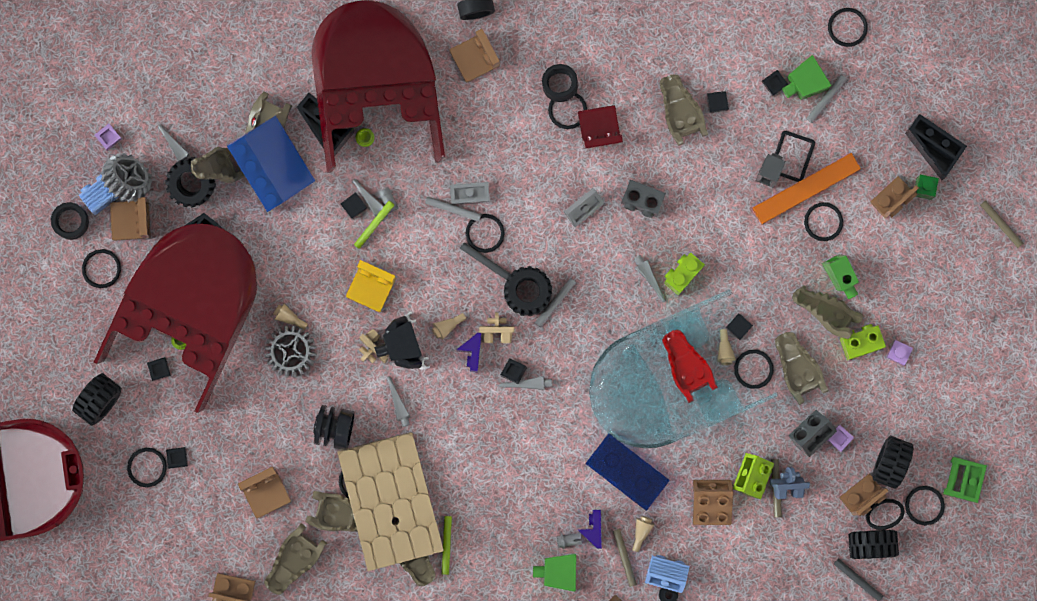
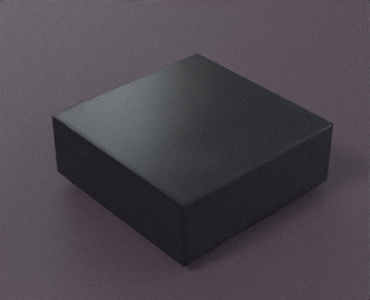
M778 70L762 80V83L772 96L788 85Z
M726 91L707 93L709 113L729 110Z
M356 192L340 203L351 219H354L367 209Z
M738 313L727 325L726 329L741 340L753 325Z
M166 357L147 362L152 381L171 376Z
M509 358L500 375L507 380L519 384L527 367Z
M186 447L166 450L168 469L188 466Z

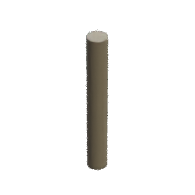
M985 200L980 205L1017 248L1024 243Z
M771 459V462L774 463L772 479H779V459ZM773 488L774 518L782 517L781 499H777L774 496Z
M620 529L614 530V538L629 587L635 586L637 583Z

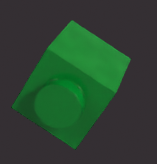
M920 174L915 182V186L919 187L915 191L918 194L915 197L929 200L935 198L939 178Z

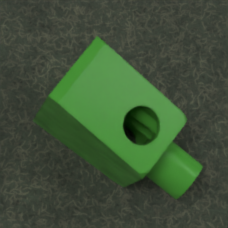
M812 55L788 75L787 78L790 84L782 88L787 98L797 93L800 100L827 91L832 85Z
M838 254L821 263L837 291H844L848 299L858 295L854 285L859 281L846 255Z
M576 554L545 558V566H533V578H544V586L576 591Z

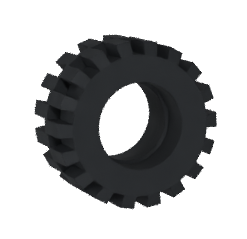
M186 157L171 167L167 173L165 185L168 186L166 188L167 193L170 192L171 194L169 197L171 199L174 198L176 200L175 203L178 205L181 203L183 207L191 206L192 208L196 207V205H202L210 198L216 188V179H200L201 189L198 192L187 191L181 184V176L185 172H192L191 161L195 157Z
M532 266L527 268L520 267L518 270H514L505 282V301L513 312L519 313L521 316L537 315L542 310H545L550 303L552 296L551 281L538 268H532ZM533 281L538 285L539 296L535 301L524 302L518 298L516 291L521 282Z
M101 373L94 377L81 391L74 402L72 411L89 425L93 426L100 422L112 409L120 397L122 388L104 373Z
M890 435L885 440L873 470V481L897 489L908 471L914 451L913 444Z
M895 530L857 531L848 534L849 553L852 559L890 558L899 555L898 534Z

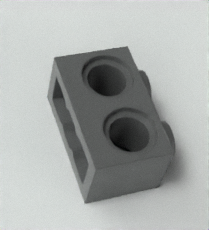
M768 154L755 181L773 188L779 179L786 161L782 160L783 157L778 154Z
M630 180L621 204H624V208L630 211H635V209L642 211V215L646 217H657L666 193ZM635 192L639 195V199L631 201L629 194ZM647 200H655L657 206L655 208L648 207Z
M815 410L788 436L798 449L808 457H811L837 430L829 419Z

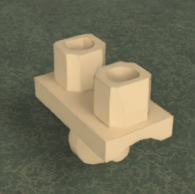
M495 312V318H487V324H495V326L479 327L483 343H493V333H501V343H511L514 326H499V324H506V318H499V312Z
M374 329L366 335L362 334L359 337L369 348V350H366L362 346L359 349L363 354L361 358L363 362L368 359L374 363L377 360L372 354L376 355L374 349L376 345L374 343L381 336ZM389 355L379 359L385 364L388 361Z

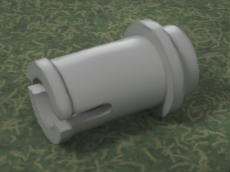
M386 188L379 192V199H382L384 205L389 200L395 204L389 212L391 213L399 209L392 195L393 191Z
M580 532L557 536L558 548L565 549L567 546L582 545Z

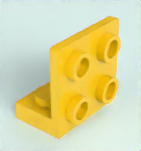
M360 260L357 265V273L346 297L372 310L381 312L396 280V276Z

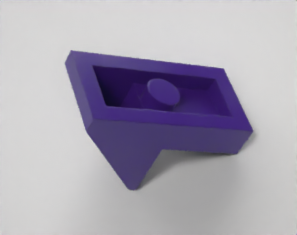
M476 333L456 350L457 352L471 353V356H467V367H470V372L478 373L481 333Z
M592 510V514H589V525H593V529H578V531L597 549H602L601 510Z

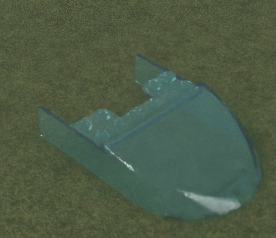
M731 289L626 335L612 343L604 351L593 368L589 394L593 412L607 433L629 446L658 448L688 437L779 396L777 392L743 407L731 382L722 379L716 381L718 388L712 390L708 384L691 393L694 401L688 403L674 382L668 352L662 339L673 330H681L687 341L695 349L705 345L710 335L700 314V309L734 294Z

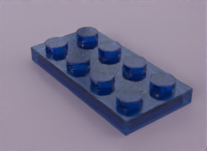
M609 433L585 463L645 511L649 509L670 481Z

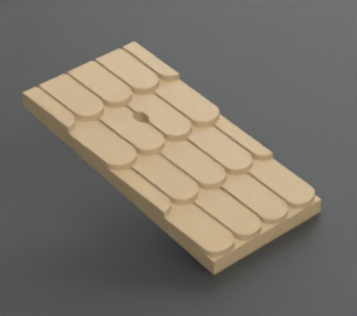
M412 432L351 447L347 451H337L368 571L444 551ZM394 517L398 518L396 523L392 522Z

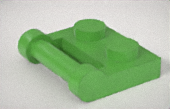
M952 457V467L943 495L978 503L987 465ZM962 465L965 466L960 490L957 492L954 491L959 467Z

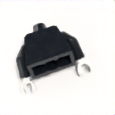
M409 312L405 316L394 319L388 325L383 335L385 344L376 346L374 349L377 358L389 355L391 363L394 362L396 366L425 370L430 368V366H425L424 361L429 360V358H422L412 326L416 319L411 320L409 316L413 313Z

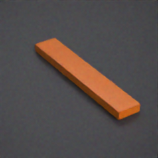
M850 153L754 206L752 210L762 225L856 173L861 168L853 154Z

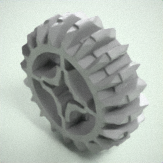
M117 153L109 157L103 164L100 173L102 175L101 181L105 182L104 187L109 188L108 193L112 192L115 194V197H120L121 201L126 199L128 203L132 200L136 202L138 198L145 197L150 191L151 183L153 182L151 180L152 175L148 173L149 168H145L144 163H140L138 158L134 159L132 154L127 156L126 153L121 155Z
M285 326L284 333L280 328L277 329L280 335L276 336V334L272 333L271 336L275 338L274 341L267 339V342L271 344V347L265 346V350L270 351V353L265 354V358H271L267 364H275L272 367L273 371L280 368L278 371L280 376L285 371V377L288 378L290 372H292L293 377H297L296 371L298 370L303 375L304 371L302 368L305 367L307 370H310V367L306 364L308 362L314 364L310 356H317L316 353L311 352V350L317 348L316 345L310 346L314 339L310 338L307 340L310 334L306 332L302 335L303 328L296 332V326H292L291 331H289L288 326ZM295 336L288 345L279 343L285 337ZM300 339L305 343L306 355L298 351ZM290 347H294L293 350L299 356L294 354L293 356L291 355L289 357L288 353L283 348L287 349ZM276 348L283 351L284 354L281 364H279L275 356ZM292 359L302 360L297 366L287 367Z

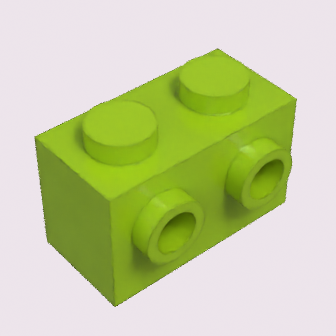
M691 252L688 256L684 254L677 261L679 266L675 270L671 268L664 276L667 279L664 284L678 296L705 266Z
M872 324L861 327L862 331L855 333L852 330L853 334L849 339L840 338L847 361L886 347L879 325L873 327Z
M745 453L733 490L761 500L774 463L759 456Z

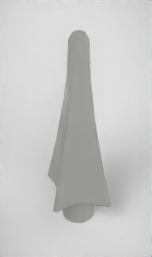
M158 125L159 130L166 138L177 160L181 161L183 158H190L189 153L170 136L164 127Z
M354 179V185L360 191L376 217L384 206ZM388 215L382 220L383 222L389 218Z
M641 255L634 258L637 263L635 268L651 285L661 301L665 302L666 299L657 284L648 260L644 261Z
M388 376L387 381L393 398L396 418L398 422L401 421L403 427L410 425L408 420L410 415L400 399L391 377Z
M544 376L522 380L519 384L508 382L500 383L499 386L501 388L514 387L545 390V387H552V379H545Z

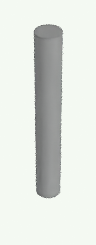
M839 76L806 118L810 123L814 122L847 80L845 76Z
M431 197L426 198L425 204L478 222L481 219V214Z
M570 278L536 320L535 324L540 328L576 284L573 279Z

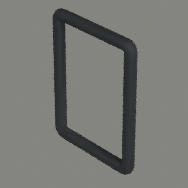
M783 131L775 154L779 155L785 134L812 143L800 179L784 173L780 174L784 178L799 182L804 179L815 147V141L789 131Z

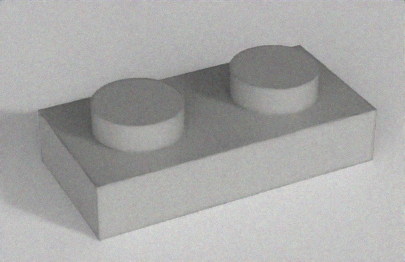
M488 182L450 185L452 205L489 202Z
M592 188L567 208L564 213L571 224L577 227L605 203L597 191Z

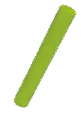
M389 200L354 243L358 249L363 246L395 204Z
M444 516V551L442 552L441 574L449 575L452 516Z

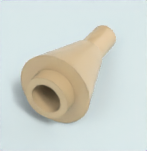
M285 303L282 306L278 305L273 313L276 316L274 320L291 325L294 324L299 328H303V330L308 325L297 318L298 316Z
M461 313L453 319L450 318L433 323L434 328H432V332L437 339L443 340L456 325L466 320V317Z
M721 329V342L717 362H720L721 365H731L736 360V357L728 341L727 329Z
M646 516L636 518V539L632 548L633 551H640L643 541L655 524L652 523L651 518Z

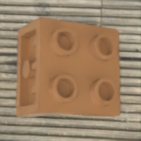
M482 28L475 32L476 36L449 50L466 83L500 66V61Z
M897 176L870 203L884 218L888 216L892 218L903 208L902 203L907 205L918 195L915 191L919 187L916 185L911 190Z
M140 197L136 202L110 203L112 240L151 238L149 200L146 197Z
M273 466L238 483L257 519L291 502Z
M869 473L842 494L839 499L853 516H864L872 510L870 506L873 503L879 504L887 498L886 493L889 490L881 488L876 481H873V477Z
M693 480V525H731L733 506L732 481Z
M217 573L213 592H210L208 597H212V601H251L256 581Z

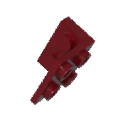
M615 105L578 111L584 149L623 142L619 131Z

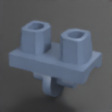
M787 467L785 473L780 474L781 478L770 479V485L774 488V496L777 499H786L787 490H791L792 497L803 498L805 489L810 488V483L805 482L800 477V472H795L793 467Z

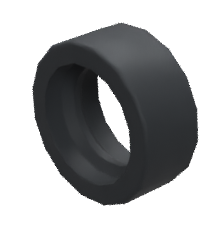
M463 0L457 4L461 20L479 19L495 12L493 0Z
M555 64L547 68L542 77L545 95L555 102H565L573 98L578 89L575 71L564 64ZM560 73L568 75L571 79V86L567 91L557 93L551 90L549 80L552 76Z
M72 202L62 203L52 212L51 226L54 232L64 239H78L87 231L89 217L86 211L78 204ZM66 210H74L81 217L79 228L73 232H66L59 225L60 215Z

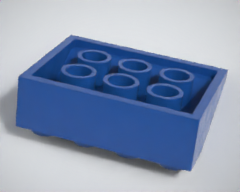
M276 115L227 144L229 151L267 212L315 182V179Z

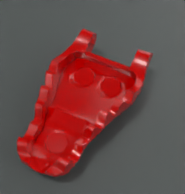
M673 330L667 333L662 341L668 352L672 376L688 403L694 401L691 393L708 384L712 390L717 389L718 387L709 364L687 341L681 330Z

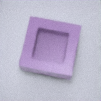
M107 124L94 135L107 151L122 140L110 124Z
M894 340L886 358L905 366L913 348Z
M838 425L835 428L837 432L827 441L839 452H842L854 437L841 425Z

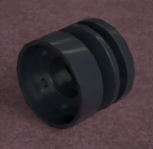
M322 405L315 419L313 430L314 444L320 445L321 439L324 437L323 446L327 447L330 439H334V448L347 451L352 434L355 411L341 409L337 417L335 416V407H331L329 415H327V406Z

